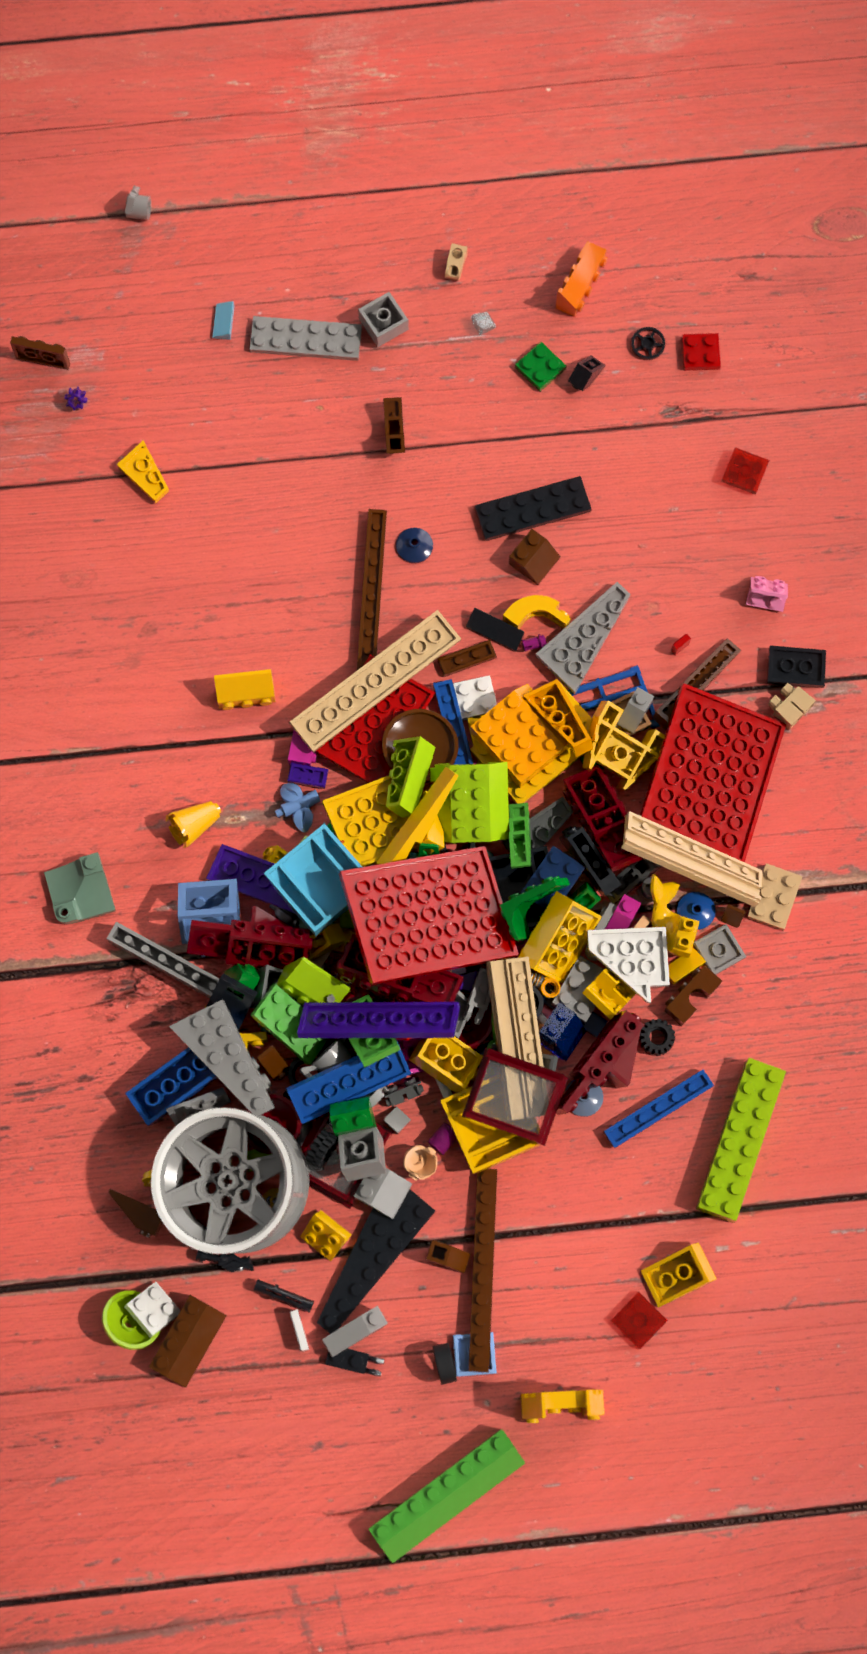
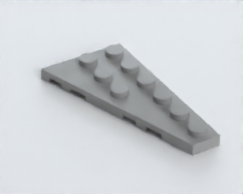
M220 1000L169 1026L253 1115L260 1116L275 1108L224 1000Z

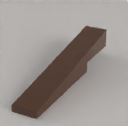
M727 638L683 683L704 691L741 652V649ZM680 687L652 717L665 730L668 728Z

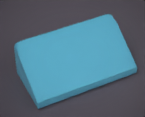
M234 301L216 304L213 338L231 340L235 308Z

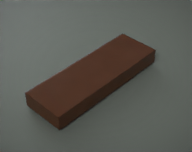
M487 640L437 658L443 676L446 677L496 659L497 655L491 641Z

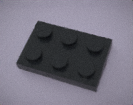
M770 645L767 684L786 685L789 683L792 686L824 688L826 650Z

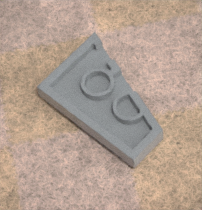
M220 1088L167 1108L166 1111L177 1126L191 1115L208 1109L221 1108L231 1101L224 1088Z

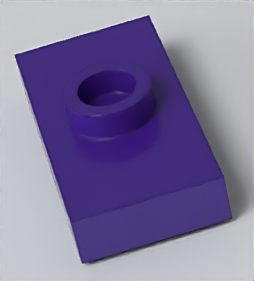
M291 763L287 782L325 789L329 770Z

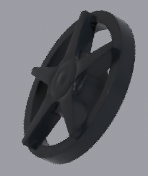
M643 327L634 333L631 347L639 358L653 360L663 353L665 338L658 329ZM644 331H652L650 336L643 337L639 334ZM655 333L660 336L662 344L656 343L654 339ZM636 336L641 341V346L638 348L634 346ZM655 347H662L657 354L652 356V350ZM638 351H648L649 356L642 355Z

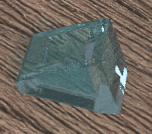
M488 312L472 315V322L480 335L496 328Z

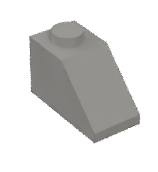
M637 687L617 725L634 734L652 704L654 696Z

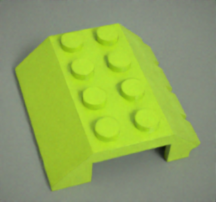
M507 761L488 762V764L456 765L439 763L435 764V768H430L431 782L436 781L445 767L459 775L437 814L444 831V842H492L509 839Z

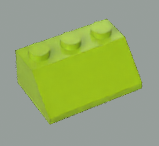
M305 957L286 965L277 981V985L288 995L297 999V1002L301 1005H304V1003H329L327 1001L329 994L335 997L333 1003H338L350 991V987Z

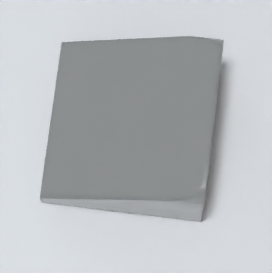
M396 1106L383 1121L399 1134L411 1119Z

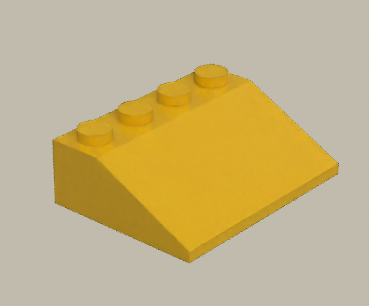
M556 891L550 899L546 910L540 916L535 929L531 932L527 943L521 949L518 958L529 957L530 968L556 979L560 983H564L588 941L587 931L594 930L602 916Z

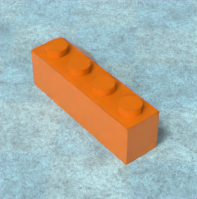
M586 242L577 258L576 263L578 265L573 264L569 277L566 276L562 288H559L557 292L555 309L573 317L576 316L578 311H582L585 297H589L591 294L592 283L597 282L600 276V268H604L607 263L606 249L591 242Z

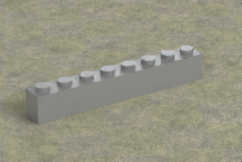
M118 922L115 923L106 938L110 944L208 998L211 997L219 981L218 977ZM228 986L226 990L233 993L231 988ZM235 994L236 996H238V997H240V998H242V999H243V997H244V996H242V995Z

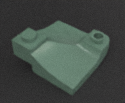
M98 852L80 857L78 860L44 872L54 913L60 923H78L116 911ZM67 910L68 914L62 916V911Z

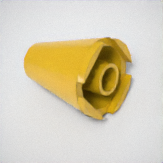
M209 801L171 812L166 815V822L170 820L171 825L168 828L179 845L183 843V848H186L220 818L221 809L217 803Z

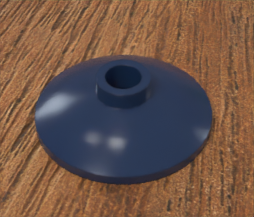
M409 528L398 536L396 549L403 560L409 563H420L431 555L433 541L425 530ZM412 541H417L418 544H417V545H412L411 542H412Z

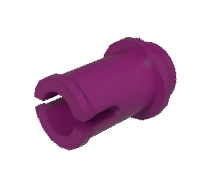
M538 634L537 637L523 639L524 651L539 647L542 649L546 645L545 636Z

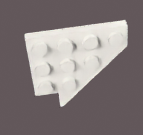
M666 927L587 931L588 951L647 1004L651 1003L650 987L670 985Z

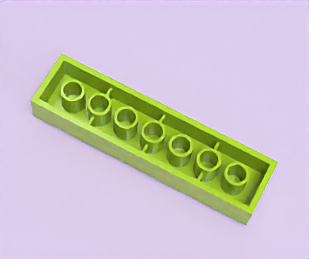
M748 1058L745 1061L696 1210L732 1223L736 1222L786 1073L785 1070L752 1058Z

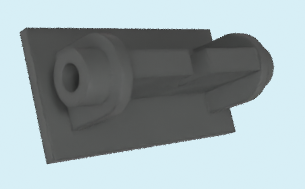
M409 1077L403 1081L404 1083L387 1086L389 1090L383 1093L384 1098H387L385 1099L387 1106L392 1105L393 1107L405 1102L403 1098L405 1093L408 1100L421 1095L424 1089L422 1084H420V1079L418 1077Z

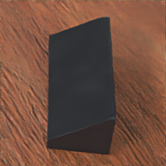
M477 608L473 609L466 628L515 652L525 634L524 631Z

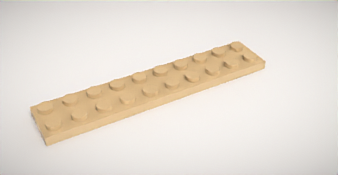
M437 610L292 719L289 724L314 753L452 648L461 638Z

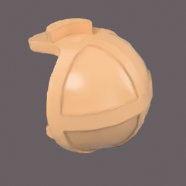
M416 1145L407 1150L403 1159V1165L405 1170L410 1173L409 1176L417 1181V1179L423 1180L433 1175L437 1168L436 1151L429 1146L425 1148L422 1145Z

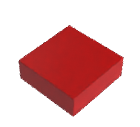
M688 634L683 635L673 643L671 652L676 656L690 644L691 637Z

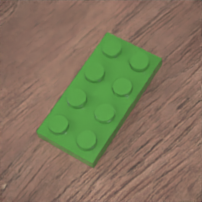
M273 984L251 1016L306 1065H311L329 1038H298L297 1030L303 1007L277 984Z
M368 994L354 1002L373 1001ZM348 1038L364 1068L400 1050L395 1038Z

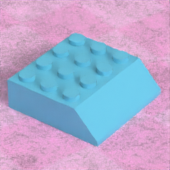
M324 823L269 868L264 875L277 893L316 937L349 909L339 877L340 871L361 868L362 866Z

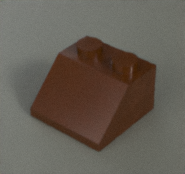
M531 529L509 556L508 564L539 585L561 556L545 537Z

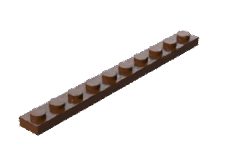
M368 509L357 670L363 667L370 654L374 657L377 656L387 510Z
M485 1169L477 1172L469 1372L489 1373L497 1169Z

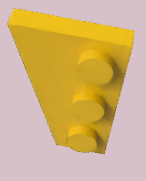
M144 440L117 464V467L155 503L169 492V488Z

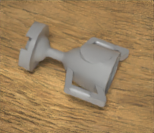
M346 1038L336 1039L312 1062V1066L300 1069V1072L306 1079L314 1076L310 1073L311 1071L318 1070L322 1072L353 1058L345 1046ZM384 1086L360 1098L369 1097L371 1106L374 1107L384 1097L383 1093L389 1089Z

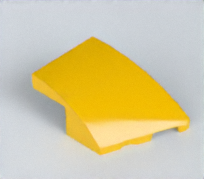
M607 967L582 992L610 1020L636 995L632 989Z

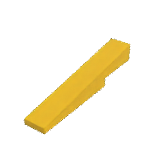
M447 767L444 768L376 862L377 864L406 860L415 841L418 843L423 842L459 775Z

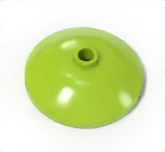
M132 1290L119 1292L108 1300L102 1312V1325L106 1335L116 1345L129 1350H138L149 1346L157 1338L160 1331L150 1338L126 1310L125 1305L141 1293ZM125 1323H129L131 1327H127Z

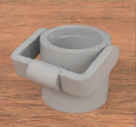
M134 185L127 196L126 217L149 220L151 197L139 195L140 187Z

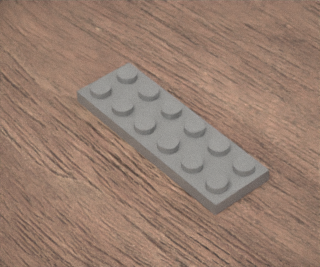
M253 316L250 352L359 361L362 324Z

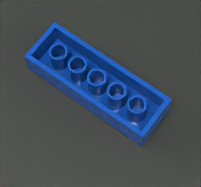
M188 1047L125 1094L147 1126H150L168 1114L167 1108L185 1102L218 1077Z

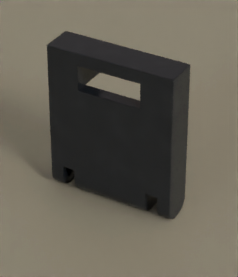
M223 973L206 1007L224 1000L239 1030L258 992ZM229 986L244 994L243 999L227 991L226 988Z

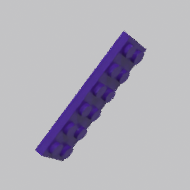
M224 844L221 845L206 877L208 881L237 879L239 893L296 914L264 875L274 863Z

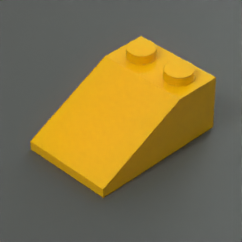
M699 1243L691 1244L641 1270L658 1308L717 1280Z

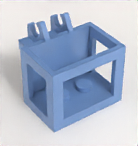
M237 879L178 883V922L182 944L188 943L191 920L231 925V919L240 920Z

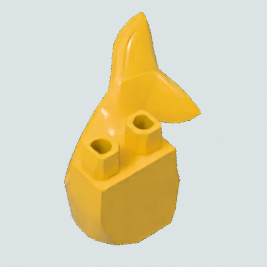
M652 874L650 892L654 902L651 920L652 928L666 927L667 952L675 956L689 958L700 921L670 911L667 908V904L675 897L680 885L676 882L662 883L655 874Z

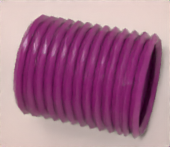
M444 1122L434 1135L431 1136L428 1143L437 1152L444 1155L454 1141L457 1140L453 1128Z

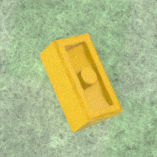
M693 948L689 958L679 957L668 965L669 980L672 985L706 963L705 959Z

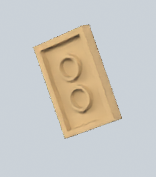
M766 863L762 872V888L759 894L761 900L756 907H750L747 918L784 931L803 876Z

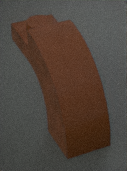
M402 397L383 398L387 454L405 453Z

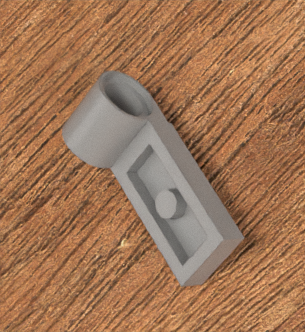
M610 903L608 907H603L599 914L602 916L601 920L594 930H605L617 908L616 905ZM587 944L585 949L586 957L591 961L598 960L588 951Z

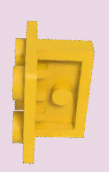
M320 1210L313 1215L300 1237L321 1253L322 1256L332 1261L352 1234Z

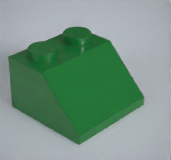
M369 1097L330 1104V1119L334 1134L337 1137L338 1135L377 1127Z

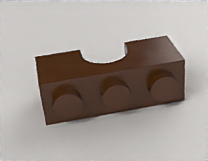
M706 966L702 969L698 967L691 975L693 979L689 983L685 981L678 989L680 993L676 997L672 995L665 1003L667 1007L664 1011L680 1026H683L697 1010L690 1003L689 995L693 992H699L708 999L722 983V980Z

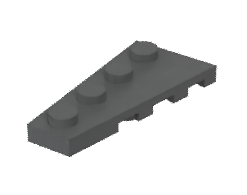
M563 796L530 818L531 849L544 847L572 815V808ZM509 839L500 840L510 853Z

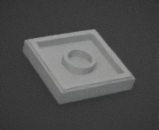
M727 924L698 939L693 944L696 951L705 959L706 967L715 975L746 958Z

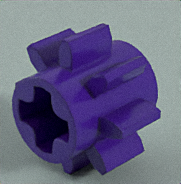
M79 386L73 390L69 388V394H65L64 399L68 400L66 406H71L73 411L79 407L83 409V403H87L88 398L84 397L86 391H81Z

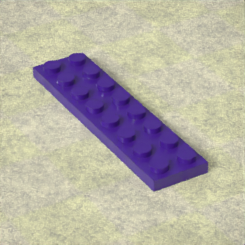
M459 1002L304 1003L297 1035L298 1038H454L460 1005Z

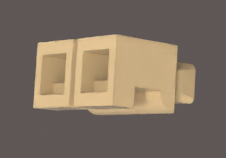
M787 683L780 691L786 699L782 701L775 695L768 705L774 711L773 716L778 717L786 724V728L790 730L813 707L816 700L799 686L795 689Z

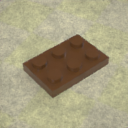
M23 336L11 337L10 344L16 359L69 370L71 363L66 348L62 345L46 344L41 340L32 341Z

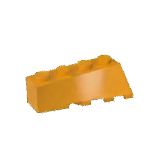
M558 679L523 695L568 742L575 757L593 750L592 740Z

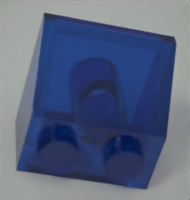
M559 1002L545 1021L544 1027L539 1030L540 1044L566 1062L585 1034L586 1029L577 1014Z

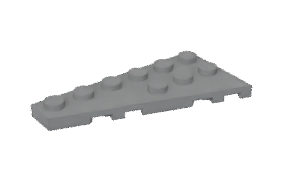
M618 582L536 653V657L574 694L577 692L630 598V593Z

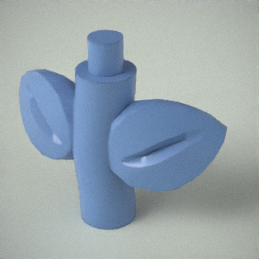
M287 783L282 785L280 793L285 803L280 805L281 808L274 810L277 818L282 815L285 817L292 815L295 826L300 831L307 832L313 823V813L309 808L320 802L317 791L313 790L303 796V792L297 784Z

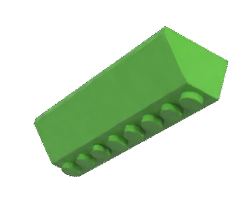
M501 1429L372 1525L369 1531L391 1562L394 1563L523 1466L525 1461L503 1429Z

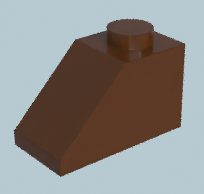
M273 1045L257 1057L260 1065L274 1081L277 1079L280 1081L288 1074L289 1066Z

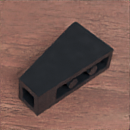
M570 826L561 832L563 835L559 837L560 841L572 857L585 866L584 873L601 895L606 896L621 885L583 827Z

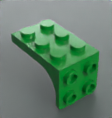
M559 876L554 878L548 877L541 881L542 884L526 888L524 893H516L509 896V901L500 905L502 909L501 915L507 921L509 934L516 941L529 939L531 932L526 920L528 909L534 902L569 886L570 883L567 878H560Z

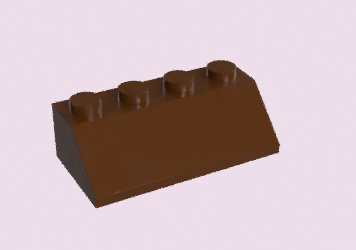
M189 1295L149 1367L172 1381L187 1387L227 1315Z

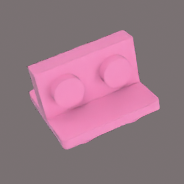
M762 576L751 577L746 605L783 612L785 601L788 598V584L778 579L770 581Z

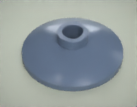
M571 1081V1082L568 1084V1086H567L566 1089H565V1092H566V1090L570 1087V1085L573 1083V1081ZM601 1087L590 1088L587 1093L588 1098L582 1099L580 1097L577 1101L578 1106L572 1113L581 1117L595 1114L603 1103Z

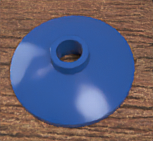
M691 892L680 899L677 906V914L700 921L697 930L708 927L714 920L715 905L706 894ZM698 906L700 912H695L693 908Z

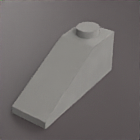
M376 1306L323 1338L322 1341L331 1357H334L380 1330L388 1323L379 1307Z

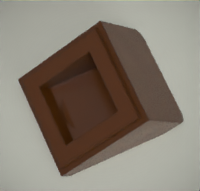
M729 904L724 910L721 922L738 928L745 915V910Z

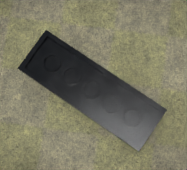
M581 476L475 505V511L485 541L592 511Z

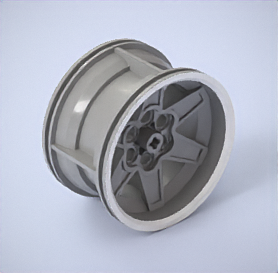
M214 1108L191 1115L179 1123L167 1135L154 1160L151 1189L154 1205L162 1222L181 1242L207 1253H250L275 1244L286 1236L298 1222L308 1198L309 1171L300 1145L293 1135L276 1121L262 1115L256 1116L238 1109ZM227 1130L221 1154L216 1153L201 1143L210 1135ZM248 1132L260 1138L269 1147L273 1155L248 1160ZM234 1156L239 1158V1165L236 1167L231 1163ZM189 1160L201 1173V1177L183 1185L184 1169ZM218 1162L221 1168L216 1174L213 1171V1165ZM252 1169L254 1172V1178L249 1181L246 1177V1173L248 1170ZM279 1174V1192L275 1204L271 1208L257 1190V1185ZM211 1183L216 1185V1191L213 1194L209 1192V1185ZM247 1189L250 1192V1197L245 1201L242 1198V1193ZM226 1196H229L231 1199L229 1207H225L223 1204ZM210 1203L207 1227L195 1218L188 1206ZM238 1208L258 1223V1225L245 1232L227 1235Z

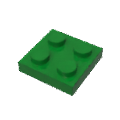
M540 342L515 364V368L540 392L566 370L567 367L543 342Z

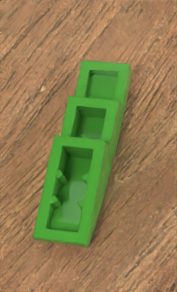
M528 802L510 804L509 844L511 868L531 866Z

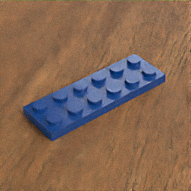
M400 1048L399 1051L365 1068L359 1057L355 1056L286 1089L301 1123L304 1124L330 1112V1104L358 1099L410 1075L411 1072Z

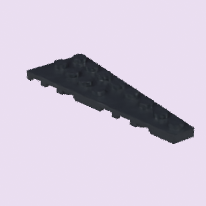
M409 1189L394 1219L372 1208L317 1321L329 1334L341 1327L436 1212L411 1189Z

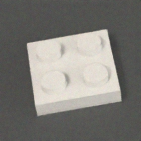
M490 675L453 683L462 721L470 717H480V715L486 714L497 705Z
M154 1282L125 1305L126 1310L150 1338L173 1321L180 1313V1309L157 1282Z

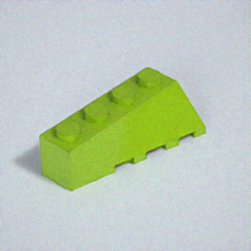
M421 736L393 740L395 753L392 754L391 761L394 763L393 769L390 770L389 774L392 781L388 785L386 807L400 817H409L418 806L433 759L435 746Z

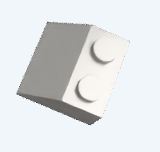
M386 1168L385 1174L364 1178L354 1197L367 1206L394 1219L412 1183Z

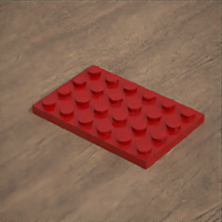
M370 654L365 664L372 660L374 656ZM413 679L408 680L316 750L315 753L366 783L386 777L390 771L382 753V739L386 727L397 715L405 711L426 709L435 692Z

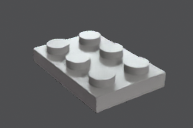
M579 956L551 1005L586 1024L595 1005L582 992L604 969Z

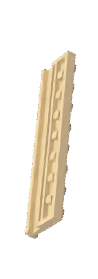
M629 811L626 814L622 849L753 907L759 904L761 900L759 894L762 888V870Z
M529 957L486 962L498 1052L544 1067ZM499 1063L507 1121L545 1116L549 1105L546 1080Z

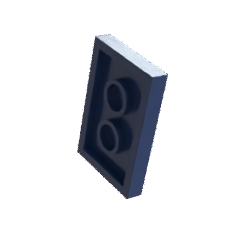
M553 846L521 893H524L525 889L532 885L538 886L542 884L541 881L548 877L554 878L559 876L560 878H567L570 885L557 892L567 896L585 870V866ZM555 892L534 902V904L546 910Z

